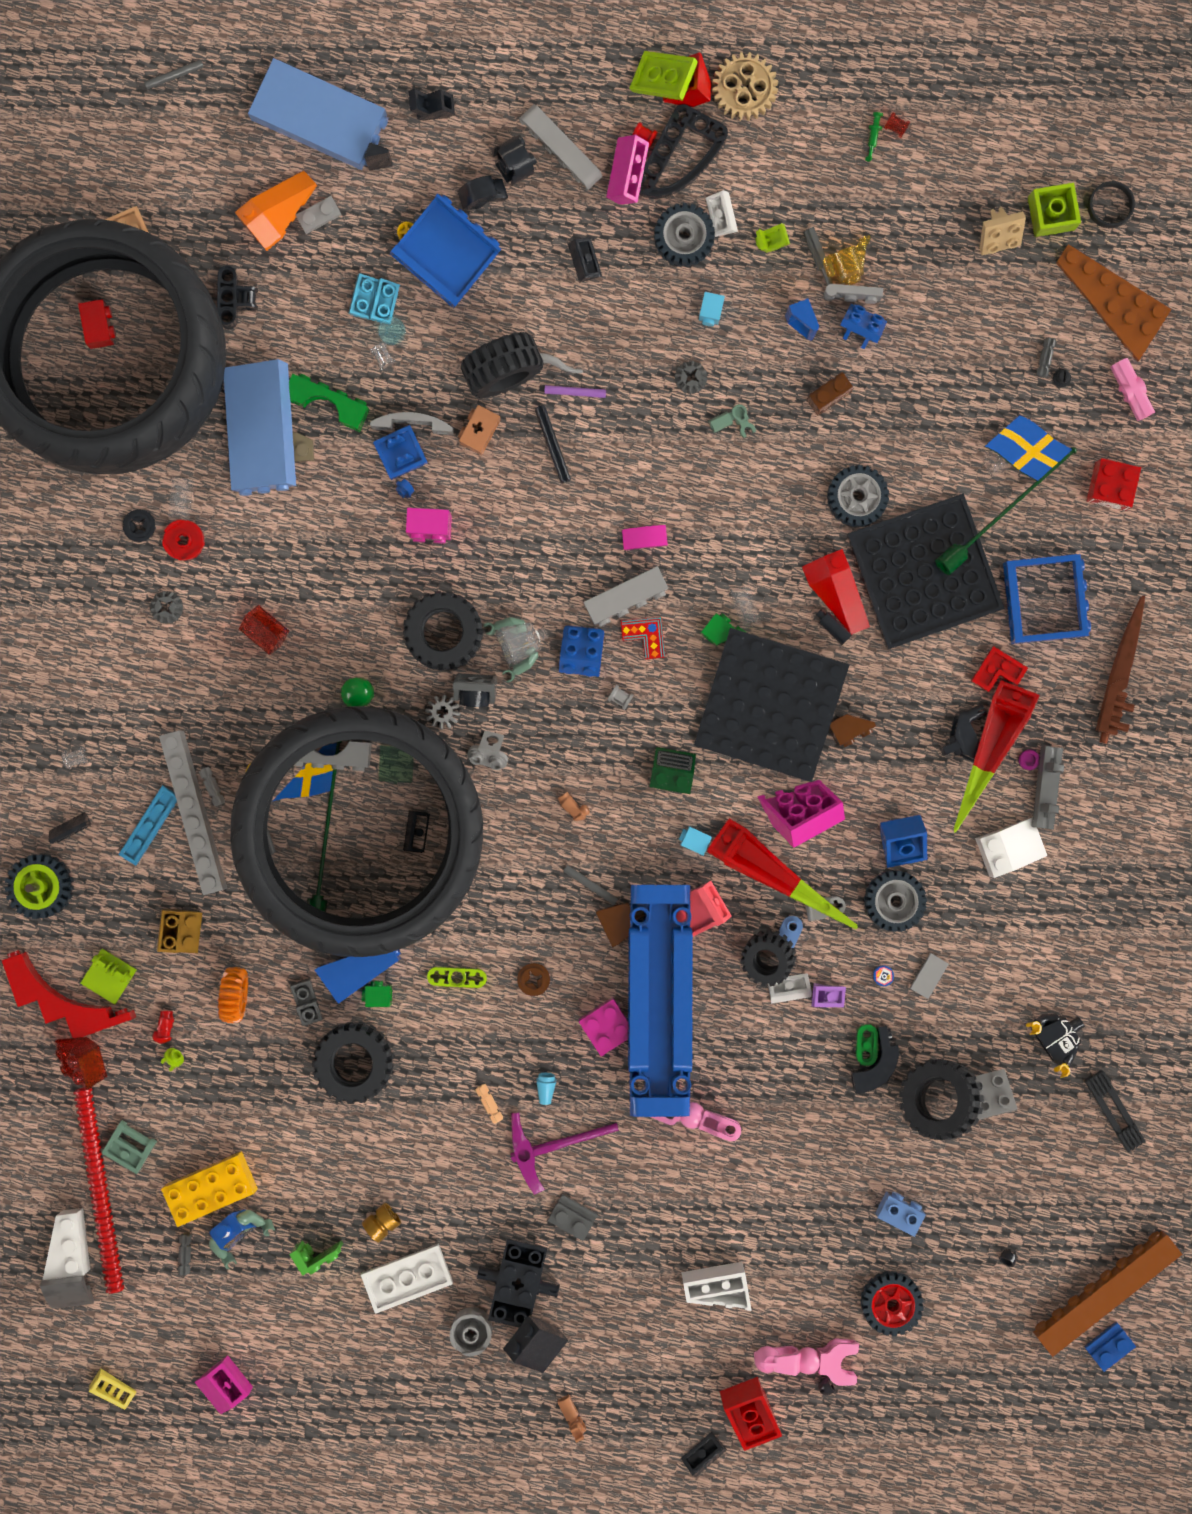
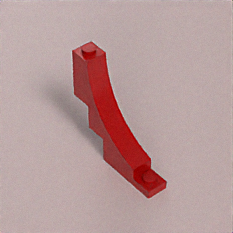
M18 950L7 954V959L1 960L17 1007L38 1001L45 1024L65 1017L73 1040L136 1018L134 1010L128 1011L127 1008L116 1011V1016H114L111 1006L87 1005L58 993L38 974L27 952L20 954Z

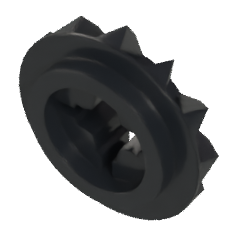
M137 509L125 516L123 531L130 540L145 542L150 537H153L156 529L155 519L149 512ZM133 521L139 523L144 521L143 527H145L146 531L140 529L136 531L137 526Z

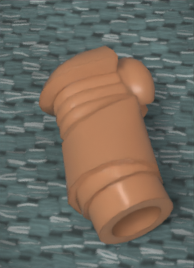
M568 792L557 798L561 807L571 814L574 821L584 820L586 815L590 813L586 805L579 807Z

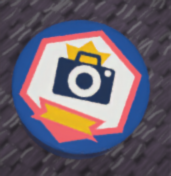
M880 965L875 968L873 979L880 986H888L894 980V972L890 967Z

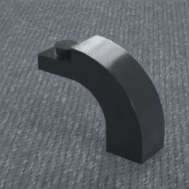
M885 1024L876 1025L879 1055L875 1063L867 1068L850 1071L853 1091L856 1094L870 1092L879 1088L888 1081L895 1071L899 1058V1046L896 1043L889 1042L892 1040V1032Z

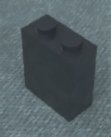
M528 1316L503 1350L514 1363L544 1373L568 1342V1339L556 1326Z

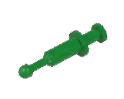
M873 112L874 122L873 125L868 127L871 132L868 142L869 154L865 158L867 162L872 160V153L877 144L878 133L882 131L879 123L883 113Z

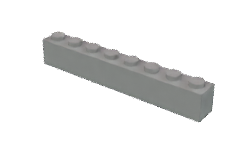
M175 731L159 736L202 894L207 895L228 889L184 731Z

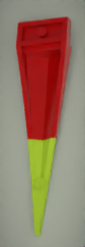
M1000 681L992 698L954 826V833L957 832L1028 723L1039 700V694L1005 681Z
M729 818L709 846L707 852L724 862V865L854 929L858 928L856 923L830 904L782 863L748 829Z

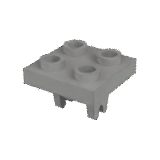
M1005 1069L976 1076L975 1081L980 1083L982 1088L979 1093L984 1097V1102H980V1107L983 1108L982 1114L977 1116L979 1120L1018 1109Z

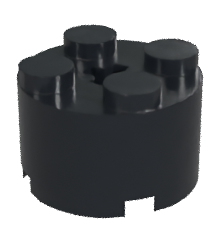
M521 135L513 136L492 148V156H497L498 162L495 163L496 167L507 183L511 181L510 186H514L534 174L533 165L536 164L534 155L526 150L525 142Z

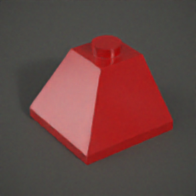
M700 52L688 56L695 58L698 63L683 100L663 97L665 103L685 104L689 107H695L710 102L711 81Z

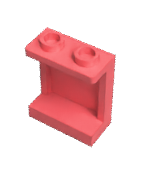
M712 881L690 891V912L692 916L690 928H692L693 937L716 925L723 924L732 917ZM683 910L677 912V921L683 922L686 919V913Z

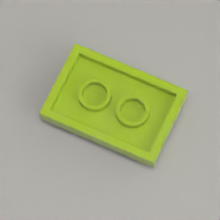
M644 51L629 89L638 94L683 100L698 61L693 57Z

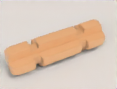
M482 1084L478 1086L475 1091L478 1097L481 1096L480 1100L487 1114L490 1113L491 1116L489 1117L492 1123L500 1122L503 1119V1115L497 1110L498 1106L491 1093H488L487 1085Z

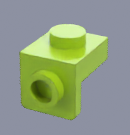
M783 223L764 231L760 229L756 231L757 237L755 241L757 247L766 253L790 244L785 224Z

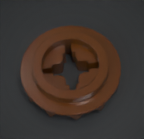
M537 963L525 965L519 971L517 977L520 990L529 996L543 994L550 984L549 972L543 965ZM530 971L534 976L542 975L537 980L538 988L533 983H525L530 979Z

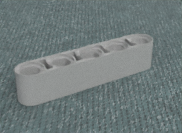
M533 104L519 118L520 123L527 126L530 134L536 140L539 139L543 143L542 146L550 154L553 153L558 158L557 161L571 172L570 175L578 183L581 182L586 187V191L602 178L600 170L537 105Z

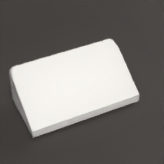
M722 190L706 197L710 219H712L715 229V237L738 232L729 192Z
M808 973L788 976L779 985L776 982L775 986L770 987L768 983L771 1004L812 997Z

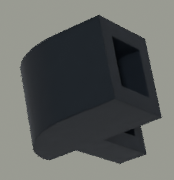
M417 89L408 91L410 111L417 114L418 120L446 119L455 115L452 94L441 89L429 94Z
M491 175L475 178L457 190L463 210L479 209L487 202H501L508 199L503 179H492Z

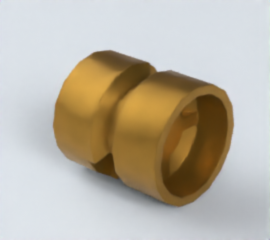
M383 1203L376 1209V1215L371 1214L362 1221V1226L367 1234L377 1243L388 1235V1230L393 1231L401 1224L399 1216L391 1210L392 1208L387 1203Z

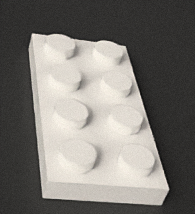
M439 1243L361 1273L375 1314L453 1284Z

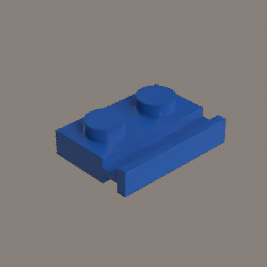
M1115 1322L1084 1347L1103 1372H1105L1136 1346L1121 1326Z

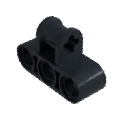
M223 266L219 269L217 282V310L223 328L228 330L236 327L238 311L258 310L256 305L258 288L238 286V276L231 266ZM227 274L233 275L230 281H224L223 277ZM227 294L233 295V299L229 302L223 301V297ZM225 315L233 316L230 322L223 321Z

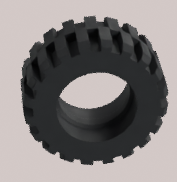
M519 332L491 340V342L485 343L478 349L473 350L472 353L465 356V359L462 360L461 371L473 396L476 398H489L490 396H497L498 394L515 389L534 378L535 375L541 372L544 363L533 337L528 333Z
M435 591L434 594L428 593L421 600L415 601L412 609L409 608L406 620L404 619L403 638H405L406 647L411 652V655L422 665L439 671L456 670L458 667L468 664V661L476 656L478 648L480 649L483 637L482 621L474 606L461 595H456L449 591ZM440 612H447L456 616L461 622L463 629L460 642L454 648L445 651L432 648L424 636L426 622L431 616Z
M353 1021L343 1025L340 1024L330 1030L315 1048V1057L312 1060V1067L315 1069L313 1072L314 1079L317 1078L319 1088H324L328 1097H335L337 1102L347 1101V1104L366 1102L367 1099L375 1097L391 1077L390 1075L394 1067V1054L390 1049L391 1044L385 1040V1035L382 1032L379 1033L375 1030L376 1027L373 1025L367 1026L365 1022L354 1023ZM350 1043L363 1046L370 1053L373 1061L370 1074L363 1080L356 1082L344 1079L337 1072L334 1065L337 1051L342 1046Z
M929 1059L925 1063L915 1065V1070L910 1069L907 1073L908 1079H903L901 1083L904 1089L903 1092L899 1091V1097L902 1098L903 1103H899L900 1110L905 1112L903 1115L904 1120L911 1123L909 1127L913 1131H918L919 1135L934 1140H951L962 1137V1134H968L972 1130L971 1126L977 1125L979 1121L977 1116L982 1114L983 1108L980 1107V1102H984V1097L979 1093L982 1090L980 1083H976V1076L968 1072V1068L954 1061ZM936 1080L949 1081L954 1086L958 1098L954 1113L949 1118L943 1120L933 1118L925 1104L927 1089Z

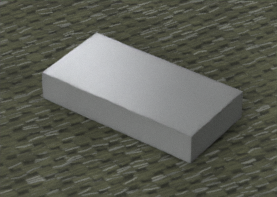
M930 953L910 989L929 999L949 964Z

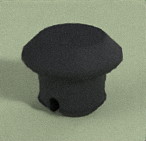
M1059 369L1053 375V382L1058 387H1065L1071 381L1070 372L1065 369Z

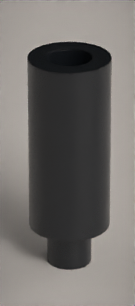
M822 609L816 614L820 619L818 623L843 645L852 634L829 612L826 614Z

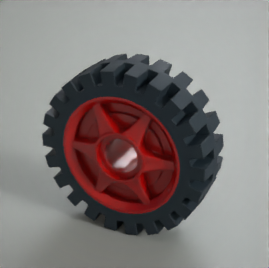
M885 1271L883 1274L878 1273L864 1286V1291L861 1294L862 1312L869 1325L877 1332H882L886 1336H889V1334L892 1336H897V1334L904 1335L905 1331L908 1330L910 1332L913 1330L912 1327H916L918 1319L922 1317L921 1312L924 1310V1302L921 1292L913 1280L905 1276V1274L897 1273L896 1271ZM890 1300H897L894 1307H887V1303Z

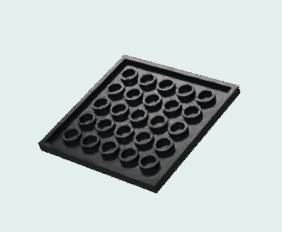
M964 493L847 534L887 650L1005 609L980 538L967 548L968 559L950 575L944 574L936 565L935 560L953 544H962L964 546L978 534Z
M730 627L694 746L812 782L850 664Z

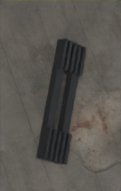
M1100 1070L1085 1079L1086 1085L1125 1150L1129 1153L1135 1147L1137 1148L1142 1143H1146L1105 1072ZM1106 1092L1109 1093L1128 1125L1122 1130L1102 1098L1103 1094H1107Z

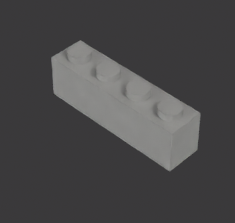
M657 566L585 601L584 605L594 626L599 624L602 627L610 623V618L616 615L618 618L629 614L628 609L636 606V609L647 605V600L653 597L655 600L664 597L668 586Z

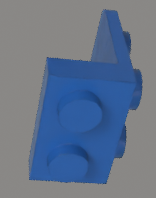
M565 626L561 645L559 672L599 677L604 631L602 629Z

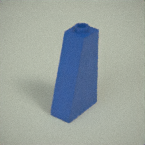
M396 950L378 956L345 957L324 964L315 969V972L339 1004L401 959L399 957L401 952Z

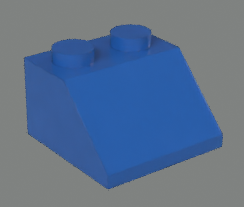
M921 815L880 823V834L887 868L927 860V831Z

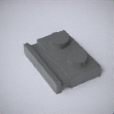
M562 1194L548 1221L584 1241L598 1214Z

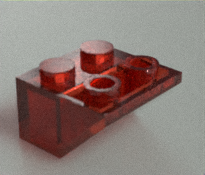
M88 1037L57 1039L54 1041L57 1049L55 1054L61 1063L60 1070L64 1076H69L76 1085H81L88 1090L108 1077L99 1045Z

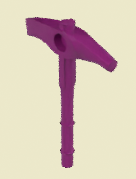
M514 1112L511 1113L514 1152L511 1153V1159L513 1163H518L528 1187L536 1195L544 1191L545 1188L536 1173L535 1156L619 1131L617 1123L605 1125L604 1127L587 1132L583 1131V1133L532 1146L524 1135L520 1122V1113Z

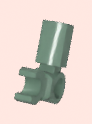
M740 404L733 407L730 413L726 411L708 420L714 433L732 425L733 420L740 426V435L743 438L746 437L745 428H750L752 433L756 432L755 426L748 422L749 417L746 407Z

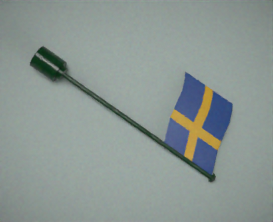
M1020 415L1015 418L984 447L1000 455L1016 470L1036 482L964 546L962 544H953L935 560L938 568L946 575L954 572L968 559L967 548L1073 453L1076 454L1077 449L1075 447L1069 448L1053 439L1031 420Z
M342 741L322 746L318 752L325 756L339 754ZM307 763L273 801L285 798L310 797L330 791L316 895L312 894L311 898H307L308 904L326 912L328 900H324V896L320 895L337 769H332V765L324 764V768L311 767V763Z

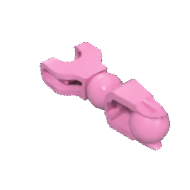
M690 1102V1116L674 1118L651 1117L669 1125H674L676 1122L681 1121L687 1128L695 1129L699 1127L700 1130L728 1141H735L741 1135V1127L736 1120L706 1109L704 1111L701 1105ZM727 1126H734L736 1131L733 1134H728L725 1130Z
M835 1338L825 1347L816 1348V1350L810 1347L798 1350L794 1346H764L754 1352V1361L757 1369L767 1374L776 1372L796 1376L800 1372L809 1375L818 1371L820 1375H827L836 1385L851 1386L857 1383V1376L853 1371L841 1369V1362L846 1356L858 1353L859 1343L855 1340Z

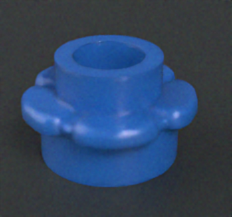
M403 479L401 482L397 481V493L402 498L405 496L410 498L414 492L412 485L406 479Z

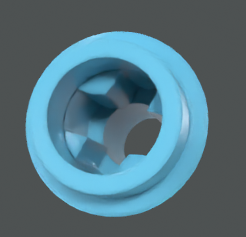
M540 1073L536 1079L539 1103L542 1105L551 1104L557 1081L552 1073Z

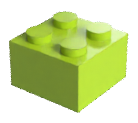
M1074 182L1033 189L1028 196L1034 237L1074 231L1081 224Z

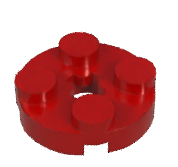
M173 521L164 531L163 547L168 555L179 561H189L196 558L205 546L203 531L197 524L191 521ZM180 536H188L189 539L186 545L179 544L181 541Z

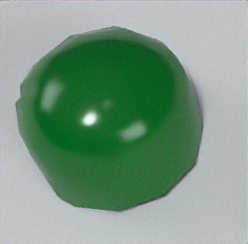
M362 677L351 678L341 687V698L347 706H367L374 697V688L371 682Z

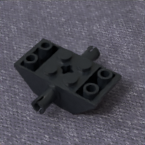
M507 1238L500 1268L495 1270L479 1266L476 1279L494 1282V1285H496L488 1321L519 1328L528 1316L532 1317L536 1296L539 1293L557 1298L560 1284L545 1282L541 1278L547 1247ZM517 1278L521 1279V1283L519 1285L515 1284Z

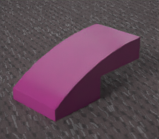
M666 525L622 529L624 550L668 546Z

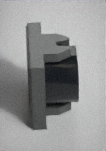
M456 674L453 681L454 700L459 701L460 705L467 707H486L490 703H495L497 676Z

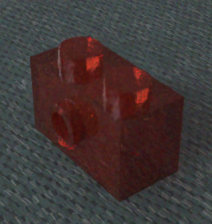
M257 605L246 614L239 627L243 634L268 655H271L281 647L290 632L260 605Z

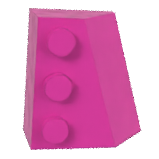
M820 780L795 786V792L784 793L783 790L775 791L776 797L765 799V795L757 796L772 826L793 848L845 820L843 802Z

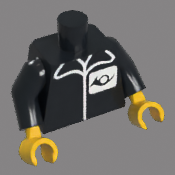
M1041 1014L1033 1022L1026 1023V1027H1032V1032L1029 1034L1035 1035L1052 1062L1059 1064L1053 1070L1054 1072L1061 1070L1062 1075L1060 1078H1064L1070 1074V1066L1081 1043L1076 1032L1084 1028L1085 1025L1078 1016L1068 1022L1065 1017L1057 1014Z

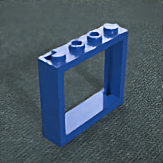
M1081 554L1013 560L1003 563L1011 644L1089 636L1091 622L1087 619L1089 602L1087 599L1085 600L1087 583L1083 579L1082 571L1085 569V563L1081 559ZM1072 562L1079 630L1023 636L1016 567Z

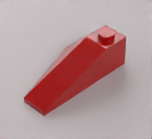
M843 549L802 566L809 586L851 634L870 628Z

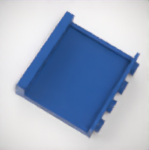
M437 193L434 200L400 242L391 250L390 255L454 309L501 251V248L496 239L491 236L488 238L483 233L484 230L477 223L472 224L467 219L468 216L461 209L456 210L451 205L452 202L445 195L440 196Z

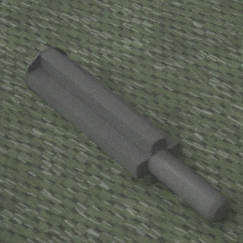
M808 228L803 232L816 267L822 271L828 286L833 284L827 269L829 267L827 258L815 228Z

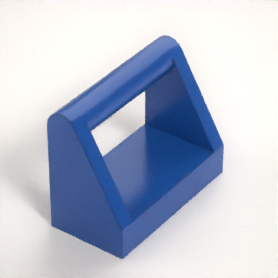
M807 298L789 305L785 314L787 323L807 340H813L819 329V324L809 299Z

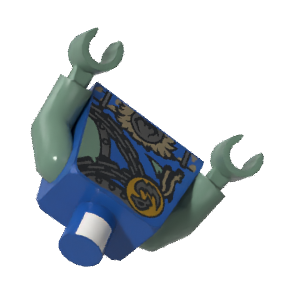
M244 1209L231 1213L209 1232L211 1235L209 1247L221 1259L225 1268L230 1269L228 1263L233 1261L237 1264L233 1254L227 1251L233 1248L256 1227L261 1226L264 1236H269V1229L275 1231L271 1219L264 1220L263 1217L251 1210Z

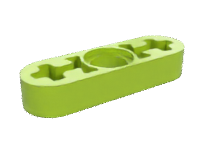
M433 967L427 974V980L433 986L481 988L487 981V975L482 969ZM439 971L440 975H446L445 971H449V983H445L446 978H440L438 982H435V979L431 978V974ZM458 971L462 973V982L455 983L452 981L451 976L453 972ZM466 972H470L469 976H475L476 973H480V977H483V980L479 984H476L475 980H468L469 984H465L467 979Z

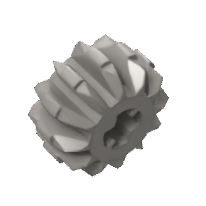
M446 695L442 696V702H440L438 696H435L436 704L429 701L428 704L433 708L425 710L427 713H432V715L427 717V720L435 719L432 723L433 727L437 726L438 722H440V730L444 729V723L450 729L452 728L450 720L456 724L458 722L457 719L453 718V715H461L460 712H454V709L460 706L459 704L451 706L454 702L452 697L446 703ZM442 707H446L445 710H448V714H445L444 718H440L441 715L438 714V710H442Z

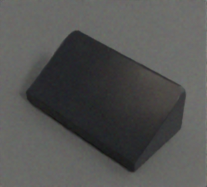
M369 143L364 156L369 171L392 167L393 162L389 150L374 143Z
M591 237L573 239L568 244L579 283L601 277L602 274Z
M409 810L403 851L425 852L430 814ZM417 816L427 817L423 849L412 848L414 835L422 836L424 834L423 829L415 828Z
M86 812L49 830V843H59L91 826Z
M711 1432L687 1452L681 1460L691 1475L697 1477L726 1452L727 1449Z

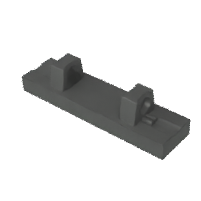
M1041 746L1032 827L1054 830L1055 814L1059 813L1057 797L1060 772H1064V764H1061L1063 748Z

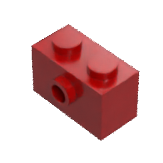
M103 299L78 303L85 344L89 349L114 345L113 338H116V331L114 326L110 324V318H113L110 305L107 306Z

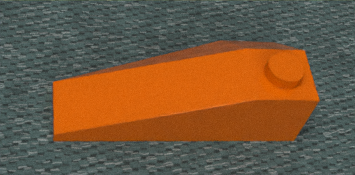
M302 171L253 197L240 207L235 214L263 248L268 251L283 238L286 233L285 229L290 222L295 220V214L301 206L305 205L317 185L305 171Z

